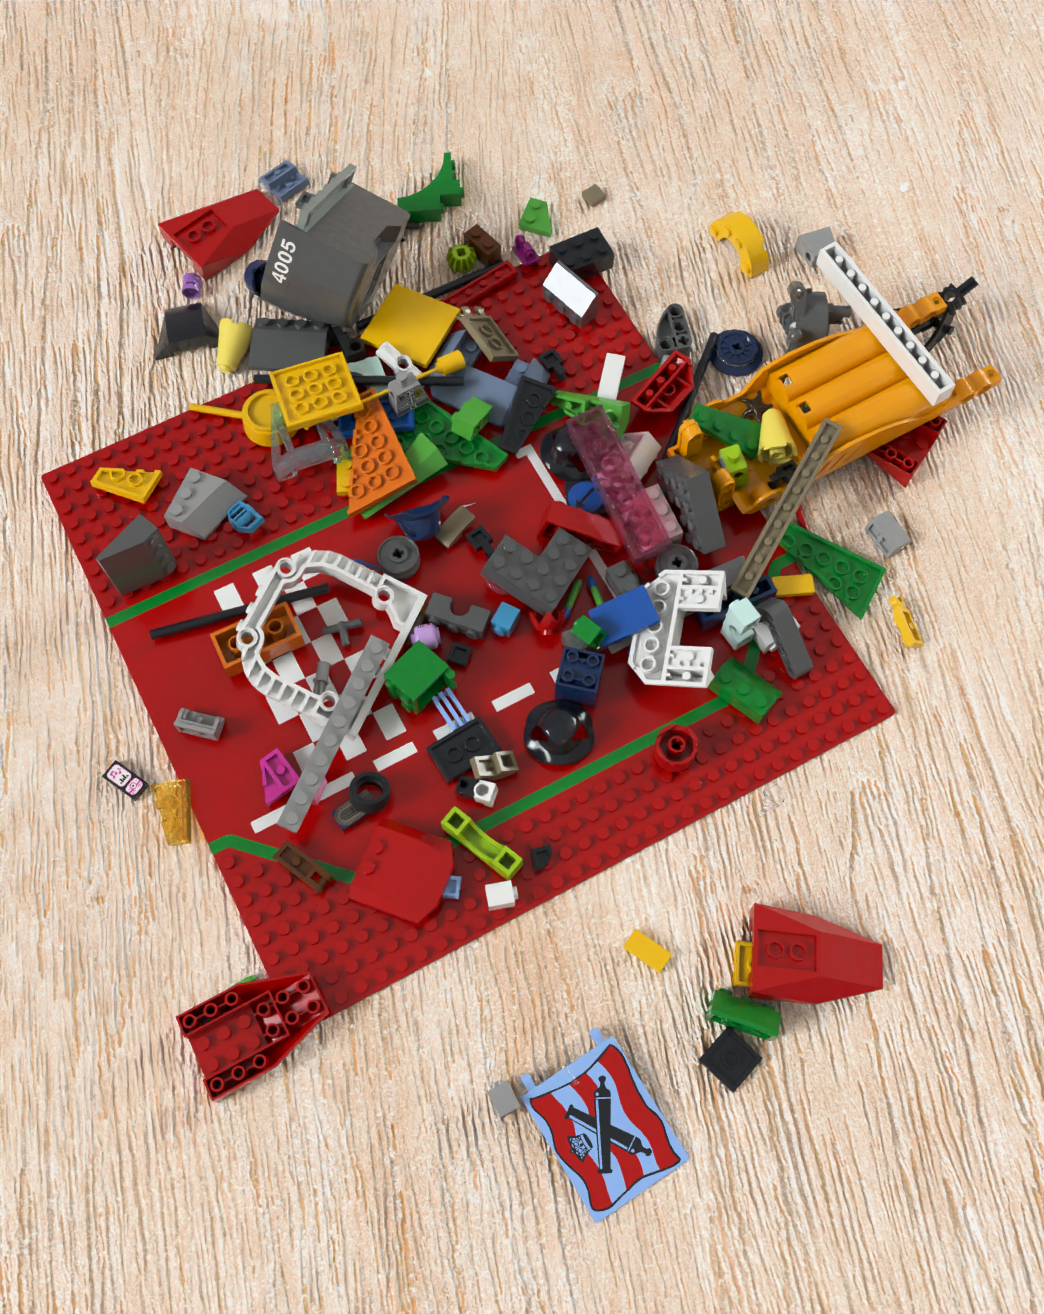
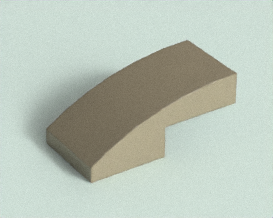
M461 505L442 524L440 532L434 537L449 549L462 537V533L476 521V517Z

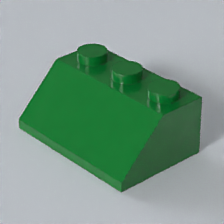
M731 657L721 666L708 686L711 691L757 724L762 721L783 693L734 657Z
M719 988V991L715 989L712 992L705 1019L770 1042L778 1037L781 1013L775 1011L776 1008L772 1005L763 1003L761 1006L753 1003L754 1000L746 996L738 998L733 996L731 991Z

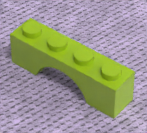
M456 806L441 821L444 831L506 880L510 881L522 867L523 859L506 845H501L490 838L469 816Z

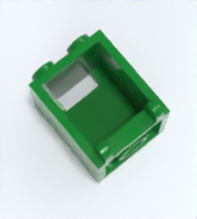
M420 640L384 673L388 694L394 699L398 698L401 700L402 706L408 712L413 711L416 715L432 701L431 698L433 696L436 697L446 686L450 690L457 688V684L453 680L455 672Z

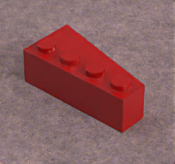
M552 500L542 516L537 537L544 538V535L554 536L560 527L583 543L589 544L592 549L616 554L622 547L627 526L617 520H609L599 514L586 512L582 508L571 507L562 501Z

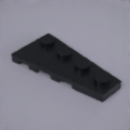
M522 375L498 448L516 455L558 388Z

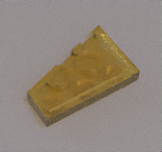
M181 779L150 785L151 792H154L157 800L155 802L156 808L160 810L162 816L161 824L167 844L169 846L191 844L190 780Z

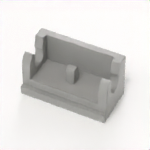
M889 511L873 517L864 528L887 559L904 550L903 547L912 541Z
M181 707L174 726L179 732L218 741L225 719L220 716H210Z

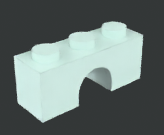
M747 597L740 601L737 599L729 605L721 629L722 635L734 650L739 649L752 640L754 635L752 628L758 625L761 615Z

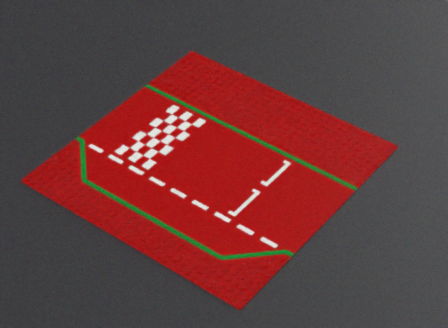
M549 252L539 256L541 261L535 262L532 265L524 267L523 264L516 266L515 268L518 271L517 277L467 306L470 308L471 313L475 314L474 307L480 306L483 308L486 316L492 317L520 355L518 359L528 364L531 363L533 358L538 361L539 355L554 348L564 360L562 367L566 370L564 374L566 379L562 382L557 380L553 371L549 373L550 379L547 384L558 388L557 390L597 397L606 355L611 353L626 356L617 400L630 402L660 367V362L600 273L583 280L598 292L597 316L583 328L572 324L567 316L558 312L553 304L548 303L543 298V283L553 269L549 262ZM456 320L427 368L416 364L413 365L422 373L427 372L450 334L466 329L461 321ZM467 331V338L475 341ZM364 343L366 358L377 356L376 351L378 349ZM339 345L330 348L328 355L341 352ZM482 352L473 368L505 380L515 361L490 362ZM379 358L385 375L396 376L393 369ZM399 364V365H398L400 368H403V369L407 368V367H406L405 365H403V364ZM252 382L202 405L242 411L244 403L251 395L261 390L274 388L272 384H254ZM356 385L359 394L368 390L364 385ZM429 386L423 387L430 401L452 416L456 411H460L434 400ZM549 401L518 453L514 455L506 452L508 459L497 472L447 463L446 466L366 519L360 513L351 518L347 513V510H349L348 495H337V458H342L339 448L343 446L344 452L347 453L350 451V446H353V438L339 440L338 420L325 424L320 422L309 427V430L300 428L286 443L267 447L258 445L248 438L244 431L242 419L188 410L41 476L268 977L272 978L310 971L329 1011L320 1022L895 714V709L818 595L814 593V595L777 598L787 603L793 617L799 623L800 635L813 664V670L796 680L788 674L778 649L773 652L769 650L763 654L752 639L739 649L734 650L721 633L723 623L702 632L693 616L694 611L691 613L685 612L680 645L712 647L714 650L711 665L713 675L717 673L726 661L734 657L783 692L759 724L708 687L645 685L628 664L629 655H627V651L630 649L629 646L633 636H630L619 644H613L601 652H596L605 654V660L595 707L578 704L587 710L592 719L595 740L591 751L579 762L569 765L545 764L529 753L524 743V729L528 714L533 708L542 703L559 700L554 699L555 683L564 649L561 642V634L572 629L575 621L581 618L582 615L591 620L588 611L597 607L591 590L588 587L587 576L590 575L595 579L604 603L616 598L605 580L606 569L623 560L625 561L641 550L621 510V506L626 502L617 503L615 497L629 492L632 498L640 490L658 484L660 488L662 487L661 480L656 475V462L662 460L684 401L672 414L645 413L630 403L629 422L624 433L649 431L659 443L661 449L634 491L620 492L603 483L607 516L602 517L609 520H617L627 526L623 544L616 554L596 549L591 551L555 607L561 613L562 609L565 608L573 584L577 579H581L582 585L571 609V614L563 622L561 628L557 629V634L541 635L540 630L534 628L529 615V611L534 613V609L480 575L488 559L482 550L476 552L465 537L467 533L482 525L493 538V543L490 545L494 549L497 548L504 536L507 535L539 557L553 536L544 535V538L537 537L542 516L552 500L562 501L566 504L564 482L567 481H563L553 475L540 458L541 443L544 436L550 431L560 428L566 423L578 421L564 413V410L559 406L550 404L551 401ZM487 423L478 434L498 447L504 427L500 428ZM588 426V427H589L590 429H592L596 434L598 433V431H596L595 429H593V428H591L590 426ZM557 433L552 435L553 439H555ZM597 434L604 449L603 465L615 444L611 443L612 440ZM568 455L567 458L576 466L579 472L586 470L588 466L587 459L583 461L581 459L574 460ZM100 467L122 468L125 471L135 472L137 469H143L145 472L162 470L163 473L162 478L145 504L92 487L90 482ZM193 468L224 479L248 496L244 503L250 505L263 517L265 522L253 533H239L229 523L227 515L221 521V525L203 540L170 528L164 515L189 469ZM599 469L596 471L595 474H593L590 478L586 480L596 479L595 475L597 474ZM443 495H448L450 499L441 508L440 512L442 526L461 505H469L465 508L476 517V521L462 533V537L449 549L435 537L425 541H414L419 550L420 567L414 576L402 583L428 595L424 604L430 602L433 592L453 598L454 607L452 613L457 616L467 614L471 605L490 610L492 620L502 601L520 609V619L510 637L495 634L491 629V621L483 640L478 638L471 639L461 632L453 633L446 627L439 625L441 643H438L436 649L431 650L455 672L453 680L456 682L457 688L451 691L469 718L473 720L480 716L501 748V751L513 750L519 770L499 780L488 781V779H479L495 783L498 788L493 808L485 806L483 803L457 796L454 792L459 778L447 784L426 751V747L453 731L433 701L418 715L413 711L408 712L402 706L401 700L398 698L394 699L388 694L387 686L385 685L386 681H384L355 740L343 738L325 775L327 784L318 805L311 803L297 834L277 825L294 789L268 807L265 802L260 760L278 748L300 778L325 727L309 720L308 716L259 692L250 683L245 672L229 678L210 634L239 622L241 619H245L247 615L154 640L151 639L149 630L255 602L258 597L255 595L260 585L264 586L267 579L265 576L269 568H274L281 558L293 560L297 555L313 550H329L342 554L349 559L355 560L356 558L380 567L377 552L383 541L392 536L400 535L407 537L397 522L385 517V513L392 516L415 507L429 505L440 500ZM667 500L683 531L680 544L693 550L698 558L697 570H710L742 555L746 560L767 522L760 510L753 514H742L737 505L734 504L718 512L726 546L703 554L686 542L684 533H686L685 526L680 521V508ZM241 509L236 515H234L232 519L235 516H237L243 509ZM140 514L158 527L178 564L175 570L164 579L122 596L95 558ZM253 519V520H252L249 524H247L245 527H248L255 519ZM778 544L761 577L767 574L772 578L802 575L803 573L790 554ZM659 552L646 557L642 553L629 562L646 583H652L657 577L655 572L649 573L644 570L643 562L647 558L657 560ZM649 560L645 563V567L648 570H654L656 563ZM364 565L366 568L383 576L382 571ZM288 568L280 569L285 574L291 572ZM323 573L304 574L295 587L284 589L281 595L328 583L330 592L288 603L305 645L264 663L267 668L278 676L313 693V679L316 676L317 662H329L331 666L328 674L329 684L326 685V691H333L340 698L370 636L373 635L389 643L388 648L392 649L400 631L393 628L386 610H377L372 604L373 597ZM385 595L378 596L381 601L388 600ZM426 617L422 625L429 624L428 621H426ZM357 618L362 619V626L347 629L350 640L349 646H342L339 632L323 635L322 633L323 627L338 624L340 621L346 622ZM405 640L394 663L412 647V643L406 645ZM453 642L473 649L466 668L446 662ZM382 659L379 666L382 667L386 660ZM375 677L373 678V680H372V682H371V684H370V686H369V688H368V690H367V692H366V694H365L366 697L368 696V694H369V692H370V690H371V688H372V686H373V684H374V682H375V680H376ZM446 696L447 700L449 701V703L451 704V706L463 722L464 718L462 717L454 703L451 701L449 696ZM329 699L323 701L326 707L334 706V703ZM442 699L439 700V703L455 726L458 725ZM181 707L190 711L224 718L225 723L219 740L216 741L179 732L174 726V722ZM678 724L679 726L690 728L695 733L698 739V750L693 763L687 769L669 773L656 762L653 748L659 732L664 727ZM539 726L533 729L531 734L532 740H548ZM583 726L578 728L572 738L573 741L578 739L587 740V732ZM473 770L462 775L475 778ZM373 771L382 774L390 783V800L387 806L381 811L370 813L343 832L331 812L350 800L349 787L352 779L363 772ZM366 785L357 790V794L367 789L374 799L382 795V790L373 785ZM454 806L469 816L490 838L501 845H506L523 859L522 867L511 879L512 887L516 886L518 892V899L515 900L514 907L489 911L485 885L508 880L442 829L441 821ZM382 818L449 840L453 843L454 870L452 876L462 877L459 900L442 898L439 907L425 917L420 925L348 898L352 880L375 827ZM286 840L334 877L330 883L327 882L323 887L324 891L320 895L273 858ZM551 844L552 851L549 863L544 869L536 872L530 850ZM316 873L312 880L317 882L321 876Z

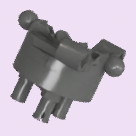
M800 281L791 282L787 288V293L791 299L790 303L780 305L776 310V315L779 318V323L785 330L789 345L783 355L828 336L830 324L842 325L843 321L841 319L843 317L850 318L851 306L828 303L825 292L812 291V288L806 289Z

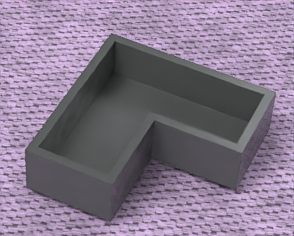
M678 454L656 462V475L661 480V490L665 498L680 508V521L685 526L686 533H684L686 542L703 554L726 546L709 471Z
M560 527L540 557L505 535L486 562L480 575L545 616L548 611L550 613L553 612L593 549Z

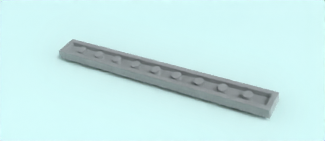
M373 635L370 636L277 825L297 834L390 645L389 643Z

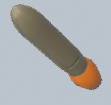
M428 602L422 606L406 638V645L412 643L410 634H414V628L423 624Z

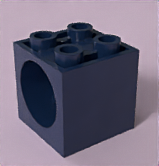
M564 646L555 683L554 699L595 707L605 654Z

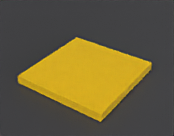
M395 283L360 339L365 344L377 349L384 342L388 341L402 355L410 357L413 364L427 368L456 322V314H461V310Z
M343 352L269 373L288 432L364 410Z

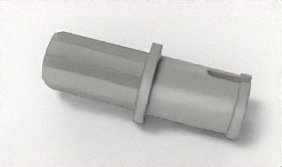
M317 662L316 676L313 679V693L317 695L325 692L326 685L329 684L328 674L331 666L329 662Z

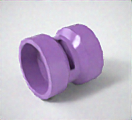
M186 273L183 276L182 294L186 298L196 299L200 297L202 279L198 274Z

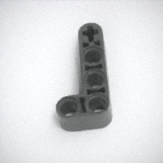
M770 597L756 605L754 608L761 615L760 622L768 625L784 666L791 678L796 680L813 670L812 661L787 603L781 599Z

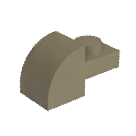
M513 750L498 751L487 756H474L470 759L476 780H499L519 770Z

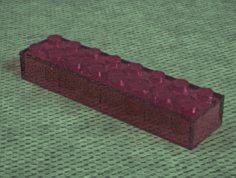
M602 404L566 420V431L633 565L636 566L671 550L672 542Z

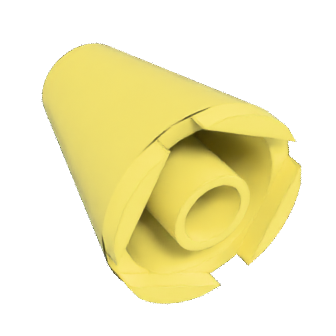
M229 318L221 319L219 323L217 366L221 372L226 374L236 371L251 345L253 327L241 321L235 324L232 323L233 319Z
M772 408L762 415L758 460L763 464V461L769 462V465H781L790 461L793 455L796 457L798 451L782 412Z

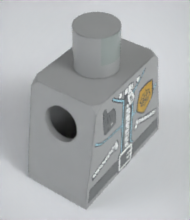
M400 371L396 374V379L388 383L389 403L398 417L430 401L413 372L406 373Z

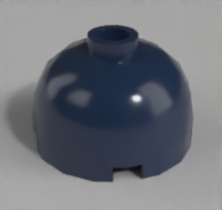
M263 259L251 262L244 272L246 287L251 293L261 297V283L267 260Z

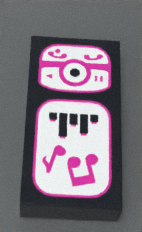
M117 760L102 775L105 780L134 801H137L149 786L146 781Z

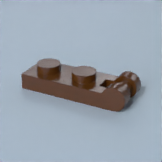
M288 840L285 841L273 856L276 861L319 895L324 891L323 887L327 882L330 883L334 879L329 872ZM316 873L321 876L317 882L312 880Z

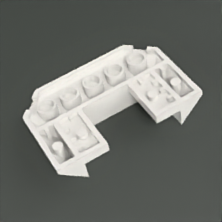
M663 570L652 583L644 585L661 622L633 635L628 664L645 685L707 688L715 677L711 671L713 648L679 645L685 611L720 612L722 600H727L725 571Z

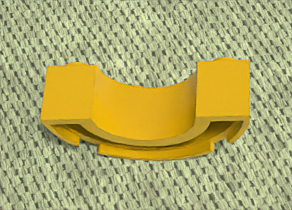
M732 211L711 223L709 227L710 234L719 242L727 238L733 243L740 257V267L743 273L747 274L750 279L768 270L769 256L768 251H764L762 242H764L763 236L755 223L747 215L740 211L736 213Z

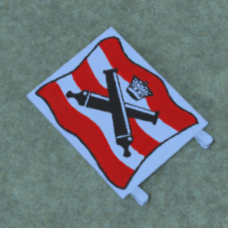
M596 1027L589 1032L597 1045L595 1048L538 1086H535L528 1073L521 1076L520 1079L528 1091L521 1096L522 1101L597 1224L690 1158L615 1038L611 1036L605 1040L600 1030Z

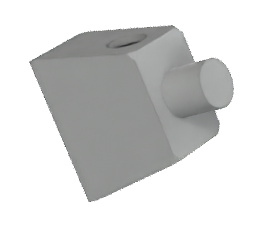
M830 226L798 236L795 249L812 268L817 266L816 262L820 249L835 241Z

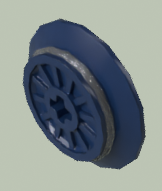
M737 329L726 330L718 334L719 338L710 362L718 371L730 376H744L755 371L762 363L763 349L761 343L752 334Z

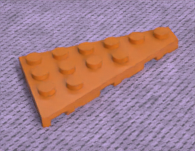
M372 387L359 394V396L363 400L377 393ZM379 397L364 403V410L357 411L354 415L356 422L355 429H353V449L351 453L353 460L352 469H350V489L348 491L349 510H347L351 518L418 482Z

